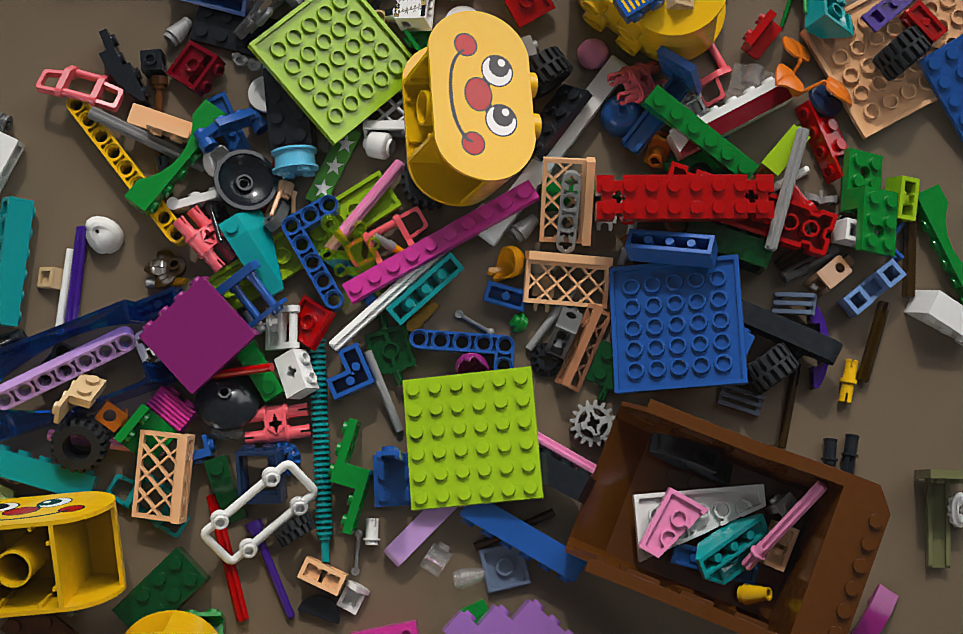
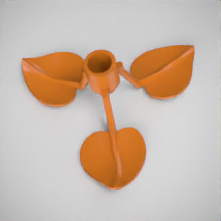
M784 36L782 38L783 46L790 55L797 58V64L793 71L788 66L779 64L775 71V86L788 88L793 97L795 95L800 97L803 93L820 85H825L826 89L834 97L843 101L851 108L852 100L848 90L839 80L829 76L826 80L817 82L804 89L803 83L795 76V73L800 67L802 60L806 63L810 62V54L799 41Z

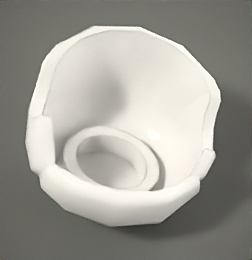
M219 145L212 152L203 154V167L208 175L213 177L220 159L230 153L225 146Z

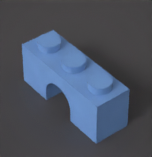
M892 258L837 303L850 318H853L907 274Z

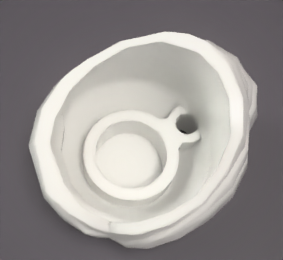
M94 216L86 220V239L96 252L111 254L120 249L124 242V234L117 223L101 216Z

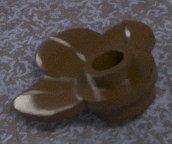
M162 250L157 252V259L151 260L144 267V271L147 274L156 276L155 288L160 289L171 285L176 277H180L185 273L186 262L183 258L175 256L171 251Z

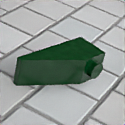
M222 455L204 461L210 484L223 511L238 499L237 478L229 455ZM245 505L229 517V524L249 517Z

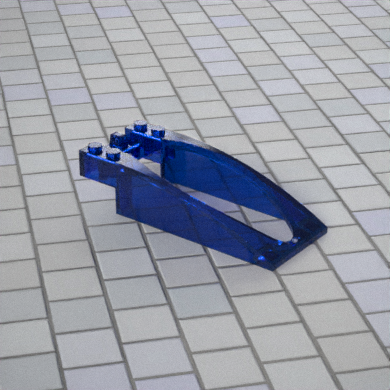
M174 286L136 302L124 299L0 348V382L19 366L59 342L100 328L124 324H146L151 320L154 322L159 317L157 315L158 312L165 306L170 307L175 302L173 300L174 297L181 291H184V289ZM161 360L157 362L144 361L142 367L146 377L142 380L97 398L90 409L82 406L72 407L60 423L65 418H70L76 413L79 416L81 413L89 414L100 410L107 401L115 405L159 389L162 385L167 386L179 380ZM0 410V441L55 425L52 410Z

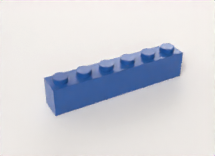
M493 503L464 506L460 513V516L463 517L461 520L463 523L472 528L476 524L482 528V534L491 539L493 535L501 539L499 544L510 550L512 547L520 550L518 555L528 561L534 558L539 561L537 566L547 572L551 569L558 573L557 578L566 583H569L570 580L575 582L587 562L566 553V546Z

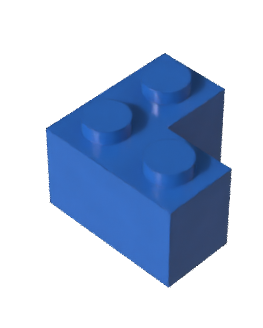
M358 343L337 351L346 371L326 379L334 400L340 401L376 385Z

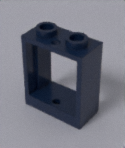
M250 444L243 445L235 453L238 498L250 489L247 456H275L276 467L285 461L284 447H276V444H266L261 448H255V445ZM285 471L280 475L277 490H262L246 504H282L287 499Z

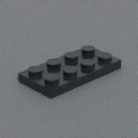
M199 5L189 39L196 43L257 58L247 46L279 20L269 18L263 26H259L252 34L249 33L243 40H240L233 32L245 19L244 16Z
M563 84L556 91L555 96L545 105L540 114L542 129L540 137L535 142V148L531 156L532 159L542 162L543 157L549 154L593 96L588 90Z

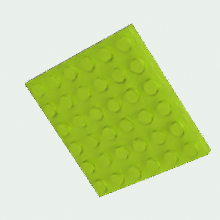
M305 0L247 46L333 146L402 90V72L408 60L413 56L366 0Z
M531 366L403 380L412 511L544 498Z

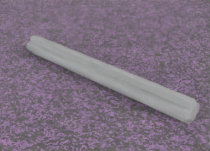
M92 107L89 110L88 118L173 159H177L183 152V149L96 107ZM202 158L195 165L192 164L190 166L201 172L205 170Z
M799 127L795 135L774 210V219L771 221L764 246L765 249L775 251L778 247L809 135V129Z

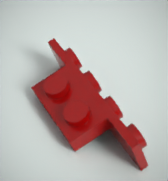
M809 99L794 109L801 126L809 129L808 136L811 138L808 142L828 185L843 177V172L837 158L843 157L844 149L848 147L835 117L826 116L819 118Z

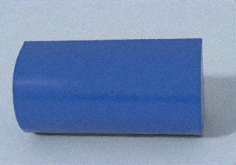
M488 280L482 301L523 313L527 303L522 302V289Z

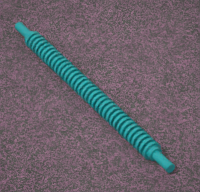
M323 338L316 351L309 350V354H313L310 356V360L313 361L310 362L311 365H314L312 368L317 376L319 389L313 392L315 395H310V397L315 399L311 401V404L315 405L311 406V410H315V412H311V416H316L311 418V421H316V423H312V427H316V429H312V433H316L312 435V438L317 439L312 441V444H317V446H312L313 450H317V452H313V455H317V457L313 458V461H317V463H313V467H318V469H313V472H318V474L314 475V478H318V480H314V484H318L316 487L319 490L317 493L319 497L314 498L315 501H319V503H315V507L319 506V509H315V512H319V515H315V518H320V520L315 521V524H320V526H316V530H320V532H316V535H318V540L321 541V562H330L329 540L331 535H333V531H329V529H333V525L329 526V523H333V520H328V517H333V514H328V512L332 511V508H328V506H332V503H328V500H332V497H327L328 494H332V491H327V489H331V485H327V483L331 482L327 480V477H329L327 472H329L330 468H326V466H331V464L326 462V460H330V457H326V455L330 454V451H326V449H330V445H325V443H330V440H325V438H329V434H325V432H329V428H325L329 426V423L324 421H328L329 417H324V415L329 414L328 411H324L328 409V406H324V404H328V400H324V398H328V395L323 393H327L328 390L323 389V387H327V383H323L327 379L323 377L327 376V372H322L327 370L326 366H322L326 365V361H322V359H326V355H322L326 353V350L322 349L326 348V344H321L326 342L325 338Z

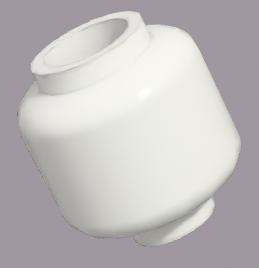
M373 130L364 138L363 148L369 157L386 160L394 154L396 142L391 134Z

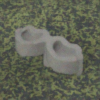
M238 52L232 53L233 61L239 67L247 65L252 72L262 70V63L260 61L248 59Z
M822 190L819 191V196L805 191V198L811 200L815 205L837 204V195L823 197Z

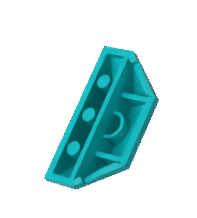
M763 514L730 521L698 543L695 559L703 579L725 585L746 570L741 562L751 552L750 548L753 545H757L769 533Z

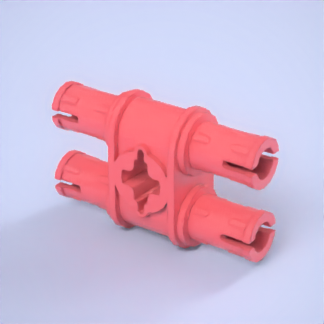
M656 61L645 64L637 62L633 66H624L620 71L607 75V82L614 80V82L609 83L611 87L623 84L626 91H621L617 94V101L624 99L618 102L620 105H626L631 102L641 103L655 86L659 85L661 88L665 86L662 84L666 83L667 80L661 79L654 82L651 77L652 74L659 72V65L653 67V65L658 64Z
M196 205L186 214L199 227L198 230H195L183 215L172 225L185 238V243H188L196 252L198 258L203 259L216 273L226 264L213 251L214 248H217L228 262L237 255L222 232L223 242L220 243L218 241L212 219H208Z
M283 402L280 405H263L249 423L263 421L265 428L259 431H246L244 434L246 438L254 437L253 439H246V445L272 444L284 441L292 442V439L311 438L310 431L302 432L304 430H311L310 424L291 426L289 424L290 418L309 416V410L300 411V409H307L308 403L288 405V403ZM276 418L282 422V425L278 426V430L276 427H272V423L276 421Z

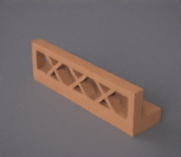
M588 304L575 338L554 382L579 392L611 319V313L603 310V307L597 304ZM600 316H605L602 324L596 326ZM593 334L595 340L592 345L587 346ZM585 353L586 361L584 364L579 365ZM576 373L578 379L575 383V386L571 385V382Z

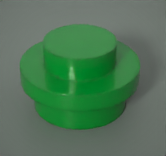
M520 312L512 317L510 321L512 332L522 333L527 327L528 318L525 317L524 313Z

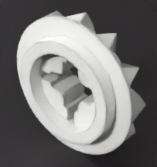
M952 493L948 499L947 515L950 516L949 521L954 527L962 528L963 493Z

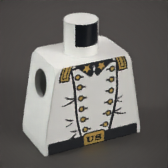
M396 0L395 8L385 10L386 20L388 22L395 21L403 32L405 29H408V31H431L435 0Z

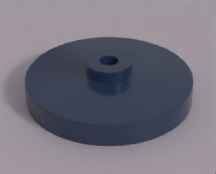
M820 85L809 91L810 102L820 114L834 117L841 112L843 103L834 97L826 89L825 85Z

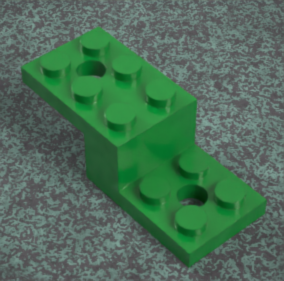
M853 148L844 149L840 211L857 215L855 250L885 257H894L898 193L881 189L883 156ZM861 168L864 171V177L860 173ZM875 227L878 230V236L874 232Z
M349 418L348 422L345 421L341 430V434L344 435L342 443L338 442L334 454L337 456L336 463L331 464L328 476L331 477L330 482L355 489L354 493L350 492L347 505L350 508L348 514L343 515L340 527H344L342 532L349 535L355 534L373 476L372 470L349 464L362 422L353 418Z

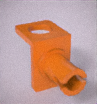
M660 129L657 131L643 159L645 163H648L651 167L663 168L671 148L666 139L659 135L668 137L670 133Z
M107 401L95 415L97 421L114 433L117 429L122 428L130 418H128V408L125 407L122 411L110 401ZM106 410L115 411L116 418L113 421H106L103 414Z

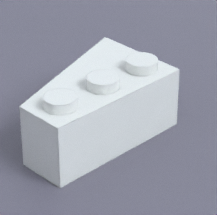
M915 290V297L910 298L904 313L954 338L956 343L963 346V305L940 290Z

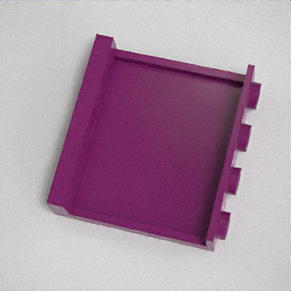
M197 276L189 284L191 287L186 292L181 291L173 299L175 302L170 307L165 306L157 314L159 317L154 322L151 320L142 327L143 332L139 335L144 343L191 394L197 393L260 335L255 328H251L214 288L208 281L210 279L208 276H202L201 278Z

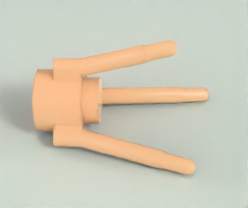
M286 180L278 181L276 193L265 211V218L270 208V216L274 215L281 199L288 201L291 198V214L296 212V196L298 192L294 191L295 185L292 182Z

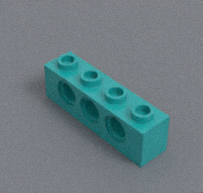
M447 252L384 310L398 325H402L465 268L451 252Z

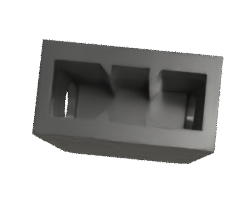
M565 306L562 308L545 352L565 359L583 317L576 307ZM561 331L567 334L564 340L559 338Z

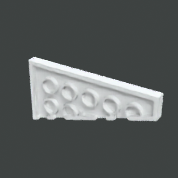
M764 484L678 491L709 510L699 517L668 549L765 507ZM666 492L632 495L637 546ZM637 547L638 562L653 556Z

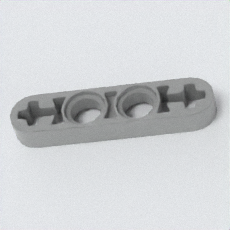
M575 170L566 171L562 176L556 247L564 254L572 252L576 244L581 176ZM570 176H574V179L578 180V182L573 183V191H569V182L565 181ZM568 196H572L576 200L575 205L572 207H567L563 203L564 199ZM565 217H570L574 221V224L569 228L564 227L561 223ZM564 233H569L568 241L572 243L568 244L567 247H563V244L560 243L564 241Z

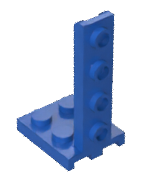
M660 46L656 51L662 73L665 77L669 78L663 89L679 102L682 101L689 91L698 96L703 88L697 66L668 48ZM645 110L621 140V146L638 156L664 122Z
M383 446L382 451H376V455H373L375 507L411 505L408 453L400 451L395 446Z

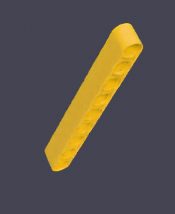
M68 98L66 102L68 110L130 189L138 179L147 178L108 127L96 121L93 125L87 126L90 120L88 113L92 106L87 102ZM82 103V107L79 110H75L76 105ZM107 134V139L104 142H100V137ZM119 150V156L117 158H112V154L115 151ZM132 166L131 173L125 175V169ZM163 199L160 202L159 209L154 214L151 213L150 216L173 244L179 247L185 246L187 244L183 236L179 240L174 239V235L178 230L172 224L178 218L167 207ZM170 215V220L163 224V216Z

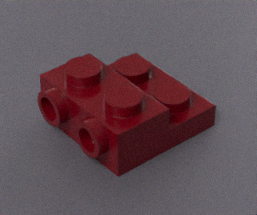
M190 40L166 74L183 84L190 91L203 97L204 94L212 90L214 80L224 74L226 63L218 55Z

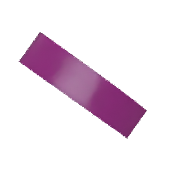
M878 584L868 600L869 605L850 634H880L899 596Z

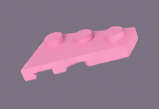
M668 487L637 547L659 558L709 509Z

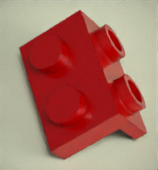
M918 0L909 9H906L899 17L904 28L916 26L931 45L948 31L921 0Z
M771 9L766 15L762 13L755 22L757 24L755 29H749L742 38L744 43L741 50L756 61L759 60L782 30V27L773 21L777 13Z

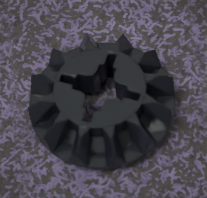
M541 343L532 351L530 358L531 366L541 376H554L558 374L564 359L551 354L550 357L557 362H550L546 369L545 361L538 357H545L548 354L545 352L547 343Z

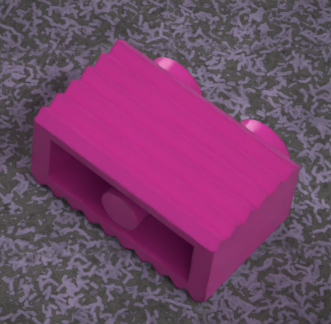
M162 385L146 406L177 432L183 433L198 415L195 410V404L189 399L184 401L180 398L179 395L181 393L172 385L169 388Z

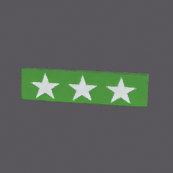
M352 130L337 144L332 145L305 197L307 201L312 203L325 195L333 194L362 137V133Z

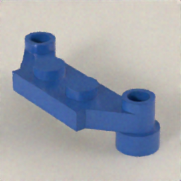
M250 107L244 110H236L234 113L226 116L221 115L207 128L197 129L193 135L198 141L201 151L207 154L217 147L218 144L215 138L251 126L256 135H261L268 130V122L265 118L261 117L257 110H252Z

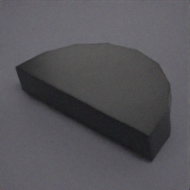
M317 594L310 596L301 602L297 609L336 624L340 622L338 606L333 599L326 595Z

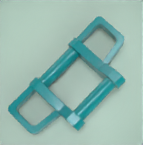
M116 474L105 492L113 494V489L120 479L132 483L134 486L135 480L123 474ZM151 474V476L157 483L161 481L160 479ZM146 477L142 480L141 487L144 488L147 482L151 485L152 483ZM165 482L160 485L167 495L172 492V487ZM134 487L126 500L113 494L116 502L120 503L123 508L132 510ZM167 503L161 511L162 515L165 516L170 515V507ZM139 505V512L147 513L149 511ZM187 514V521L182 523L177 532L164 525L165 521L147 520L152 522L155 528L162 529L174 538H179L190 522L191 517Z

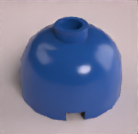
M615 95L603 105L600 113V122L609 135L624 138L642 115L641 107L638 103L634 102L620 105L618 102L624 99L617 101V95Z

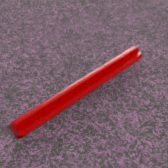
M215 493L206 496L211 516L214 511L221 510ZM227 527L222 530L215 529L217 543L233 556ZM222 560L236 620L238 622L249 619L236 564L230 565Z

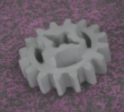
M587 400L585 401V407L580 404L577 405L579 412L572 411L575 419L569 420L570 423H574L570 431H576L574 439L582 438L580 444L588 441L589 447H592L593 442H596L597 446H601L600 440L606 442V436L609 434L613 424L611 421L615 419V416L609 415L612 411L611 408L604 409V402L598 406L597 400H594L593 405H590ZM593 409L599 410L604 416L596 415ZM585 411L586 418L584 422L578 423L580 415ZM590 417L593 418L594 421H598V424L595 426V430L592 426L587 425V423L590 421ZM607 424L605 432L600 435L601 426ZM586 430L590 432L592 438L585 436L581 431Z

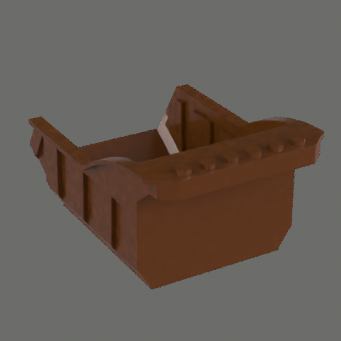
M650 399L647 407L622 401L592 476L596 483L585 504H581L568 538L565 552L587 561L584 570L586 572L739 634H848L891 514L882 487L877 483L810 458L764 444L653 399ZM655 432L683 438L721 453V459L733 464L730 484L723 486L691 469L682 471L648 454L651 433ZM817 481H821L827 486L826 492L792 526L800 531L784 572L760 562L757 563L759 564L755 585L771 588L772 599L770 601L747 606L740 603L737 598V589L744 583L730 580L725 585L703 579L701 572L698 570L669 563L672 548L667 549L659 558L652 556L642 562H638L632 499L634 494L666 492L668 487L676 491L764 484L766 506L737 519L763 514L766 524L769 526L771 519L778 522L782 519L779 513L769 515L765 510L770 504L769 499L774 495L791 492L796 500L799 501ZM722 526L714 528L684 544L697 547L699 542Z

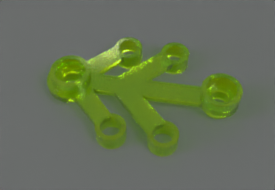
M326 214L321 218L320 224L323 230L331 232L346 250H331L329 247H323L320 250L321 258L325 261L331 259L353 260L359 266L345 267L344 264L338 263L333 268L334 274L337 277L345 275L358 276L376 266V253L380 247V241L377 237L372 236L367 240V246L369 247L367 262L361 256L363 234L367 230V225L363 220H357L353 225L355 235L354 244L352 245L339 229L338 220L334 215ZM328 220L334 222V225L330 228L326 226ZM363 223L364 228L360 231L357 230V224ZM371 240H377L375 247L370 246ZM325 250L330 251L329 257L323 256ZM338 267H343L344 271L343 273L338 274L336 272V269Z

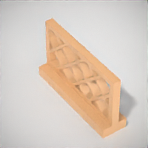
M543 157L539 242H556L557 233L554 236H544V229L550 223L557 229L558 225L554 220L559 216V212L550 218L545 212V208L553 203L559 209V204L555 199L560 196L561 190L551 197L547 193L546 187L554 182L561 189V184L556 178L564 171H568L567 169L572 164H582V172L580 173L579 225H577L578 237H576V243H581L582 246H591L595 157H587V159ZM547 163H557L562 169L555 176H552L547 170ZM570 176V178L572 179V181L569 182V187H570L574 182H578L577 180L574 179V176ZM568 196L571 201L566 206L570 207L573 203H576V200L572 196ZM566 217L570 222L564 227L568 228L574 224L573 219L570 217ZM565 233L564 241L560 243H570L568 241V236Z
M525 250L526 265L522 302L587 307L588 304H597L589 296L598 289L602 294V303L597 305L607 309L609 268L613 266V258ZM531 264H539L544 270L536 279L530 273ZM544 265H551V266H550L548 269H546V267H545ZM555 266H560L565 274L556 281L549 271ZM576 268H581L586 275L576 282L570 273ZM597 269L604 270V279L597 284L591 274ZM547 274L554 283L544 290L538 281ZM566 276L575 284L567 292L559 285V282ZM589 278L595 287L586 294L580 287V284ZM536 284L542 291V294L536 299L528 298L529 289ZM557 286L563 295L557 300H552L547 293ZM577 287L584 296L578 302H573L568 294Z
M140 430L131 517L167 521L171 524H181L187 521L195 434ZM146 435L154 436L158 442L152 449L146 444ZM169 438H177V448L171 452L164 442ZM159 446L167 453V456L161 461L153 454V451ZM147 456H150L156 464L149 471L143 465L144 459ZM169 458L175 464L174 470L170 474L162 465ZM157 468L165 476L159 483L151 476V473ZM146 477L154 486L147 493L141 487L142 480ZM166 480L173 486L172 492L169 495H166L160 487ZM154 490H157L163 498L156 505L148 496ZM144 499L152 508L147 513L139 512V503ZM164 502L170 507V516L162 515L158 509Z

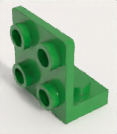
M142 403L114 439L138 456L141 429L171 433L178 432ZM146 435V444L152 449L158 442L154 436ZM169 438L165 441V445L168 446L174 438ZM159 446L153 451V454L158 459L164 450ZM150 456L144 459V462L148 465H153L154 461Z

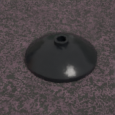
M241 149L232 151L220 159L214 171L213 181L217 194L227 205L240 211H255L263 208L272 200L277 190L278 178L277 175L272 173L274 167L266 157L252 150ZM240 183H245L247 187H241Z
M248 375L212 379L197 392L195 407L200 419L207 426L215 430L231 431L243 427L254 418L260 406V393ZM224 392H229L228 395L222 396Z

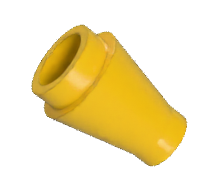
M744 583L737 589V598L740 603L746 606L770 601L772 599V590L770 587Z

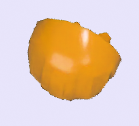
M513 245L503 247L497 258V266L489 267L487 272L489 276H493V282H500L507 278L521 275L525 268L523 252Z

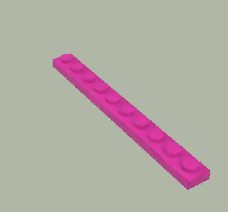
M527 180L345 282L342 286L354 305L539 201L540 197L531 182Z

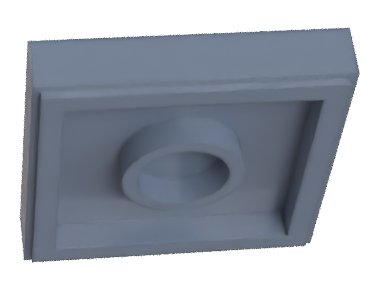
M503 545L479 550L488 593L531 584L526 559L518 555L520 550L512 547L510 550Z

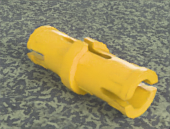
M845 359L843 377H840L839 381L841 388L838 402L852 404L854 385H857V380H855L859 364L857 360Z

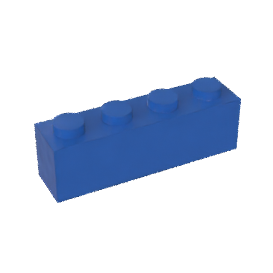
M630 228L625 244L629 261L714 268L718 254L715 235Z

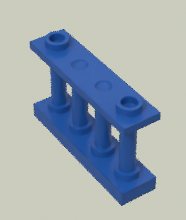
M257 259L246 264L216 288L224 299H226L224 295L229 291L231 294H235L254 319L248 324L251 328L271 313L273 316L284 309L282 305L288 301L284 297L276 302L257 277L258 273L256 270L261 267ZM244 279L252 283L270 307L262 314L259 313L240 288L242 287L240 282Z

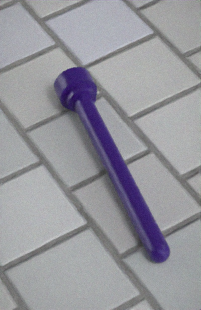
M261 518L245 524L247 533L250 532L251 536L255 537L263 531L262 527L264 525ZM264 540L258 545L259 551L285 615L288 619H293L295 613Z

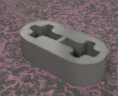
M281 199L273 216H270V208L263 225L270 232L277 230L286 218L290 206Z

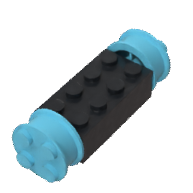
M263 65L270 154L275 162V168L272 169V173L282 176L283 180H293L296 176L313 177L315 172L319 170V166L315 163V154L318 151L316 126Z

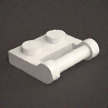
M299 305L283 306L284 309L275 316L271 313L266 317L265 350L300 349V342H298ZM287 313H289V342H287Z

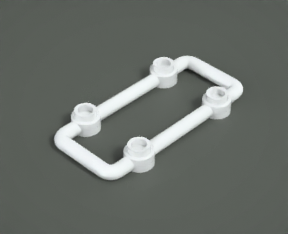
M287 460L281 462L275 468L268 467L264 469L261 475L262 479L224 511L216 510L211 514V522L201 530L200 536L225 563L232 565L238 563L244 557L252 558L257 553V546L273 534L274 531L279 529L294 515L300 516L307 512L308 503L317 496L318 489L294 462ZM288 469L309 492L303 497L296 496L292 498L288 510L253 539L246 538L242 540L239 544V551L231 556L209 534L215 529L222 530L226 528L229 524L230 516L266 486H276L280 482V475Z

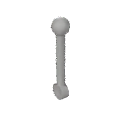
M457 310L455 312L456 318L466 320L485 331L486 334L495 333L494 329H488L464 315L463 311Z
M361 530L355 531L354 567L351 569V573L354 576L360 573L358 562L360 539L363 536Z

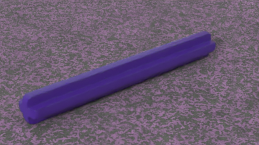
M77 226L64 323V328L68 330H76L78 324L87 250L85 226Z

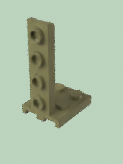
M914 470V479H925L926 567L950 568V516L947 515V506L949 505L948 499L950 498V484H963V470Z

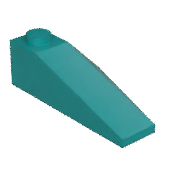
M807 0V13L804 14L806 30L819 39L851 38L854 36L851 15L846 14L844 6L847 5L846 0Z
M260 209L237 213L218 226L243 266L255 259L261 264V267L256 270L258 273L257 277L274 297L285 289L272 237L273 233L263 225L265 216Z

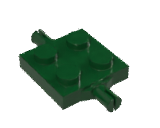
M383 314L384 323H382L381 316H377L380 329L374 333L364 335L368 350H372L381 375H393L395 387H398V378L400 385H403L401 372L407 368L417 366L406 324L396 327L388 326L386 314Z
M601 340L586 380L597 384L601 388L596 400H601L604 403L609 391L615 392L612 343Z

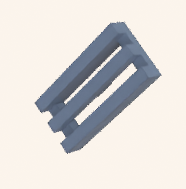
M796 292L774 293L776 300L773 301V305H775V309H772L773 313L815 316L817 294ZM782 298L811 299V301H783ZM781 305H782V306H808V307H810V310L780 309V308H781Z
M722 386L716 404L759 417L765 396H755L751 391L736 386ZM728 389L758 399V401L754 402L725 392V390ZM723 396L756 407L755 411L722 400Z

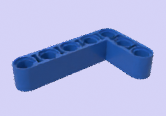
M325 195L286 217L281 227L323 302L330 310L337 312L344 308L345 298L307 234L336 217L340 212L338 200L332 195ZM328 202L335 203V207L331 211L324 209ZM309 213H316L315 220H306V216ZM291 223L298 224V228L294 232H288L287 230ZM307 241L308 247L303 251L298 250L299 243ZM317 259L319 265L314 269H310L308 267L309 262ZM324 277L329 278V284L326 287L319 286L320 279ZM332 296L340 297L338 305L331 306L329 304Z
M416 329L409 337L412 347L419 351L459 354L478 353L495 356L494 370H498L497 366L501 362L508 363L510 368H513L515 343L507 335ZM417 335L425 336L426 340L422 345L414 343V338ZM439 336L447 339V343L443 347L435 344V340ZM459 338H466L469 343L467 347L459 348L456 345ZM482 339L488 340L490 343L489 348L486 350H481L477 346L478 342ZM502 341H508L511 344V349L504 352L500 350L499 344Z

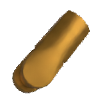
M432 299L427 301L408 320L406 324L407 330L412 333L414 330L420 329L439 309V306Z

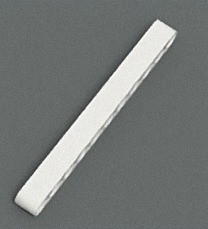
M614 55L610 57L586 89L593 96L546 157H564L617 86L611 87L609 85L614 80L607 82V75L620 71L622 67L628 66ZM532 159L509 190L529 180L537 192L542 184L543 161L540 162ZM547 163L548 172L551 174L558 164ZM522 210L483 231L478 236L494 247Z

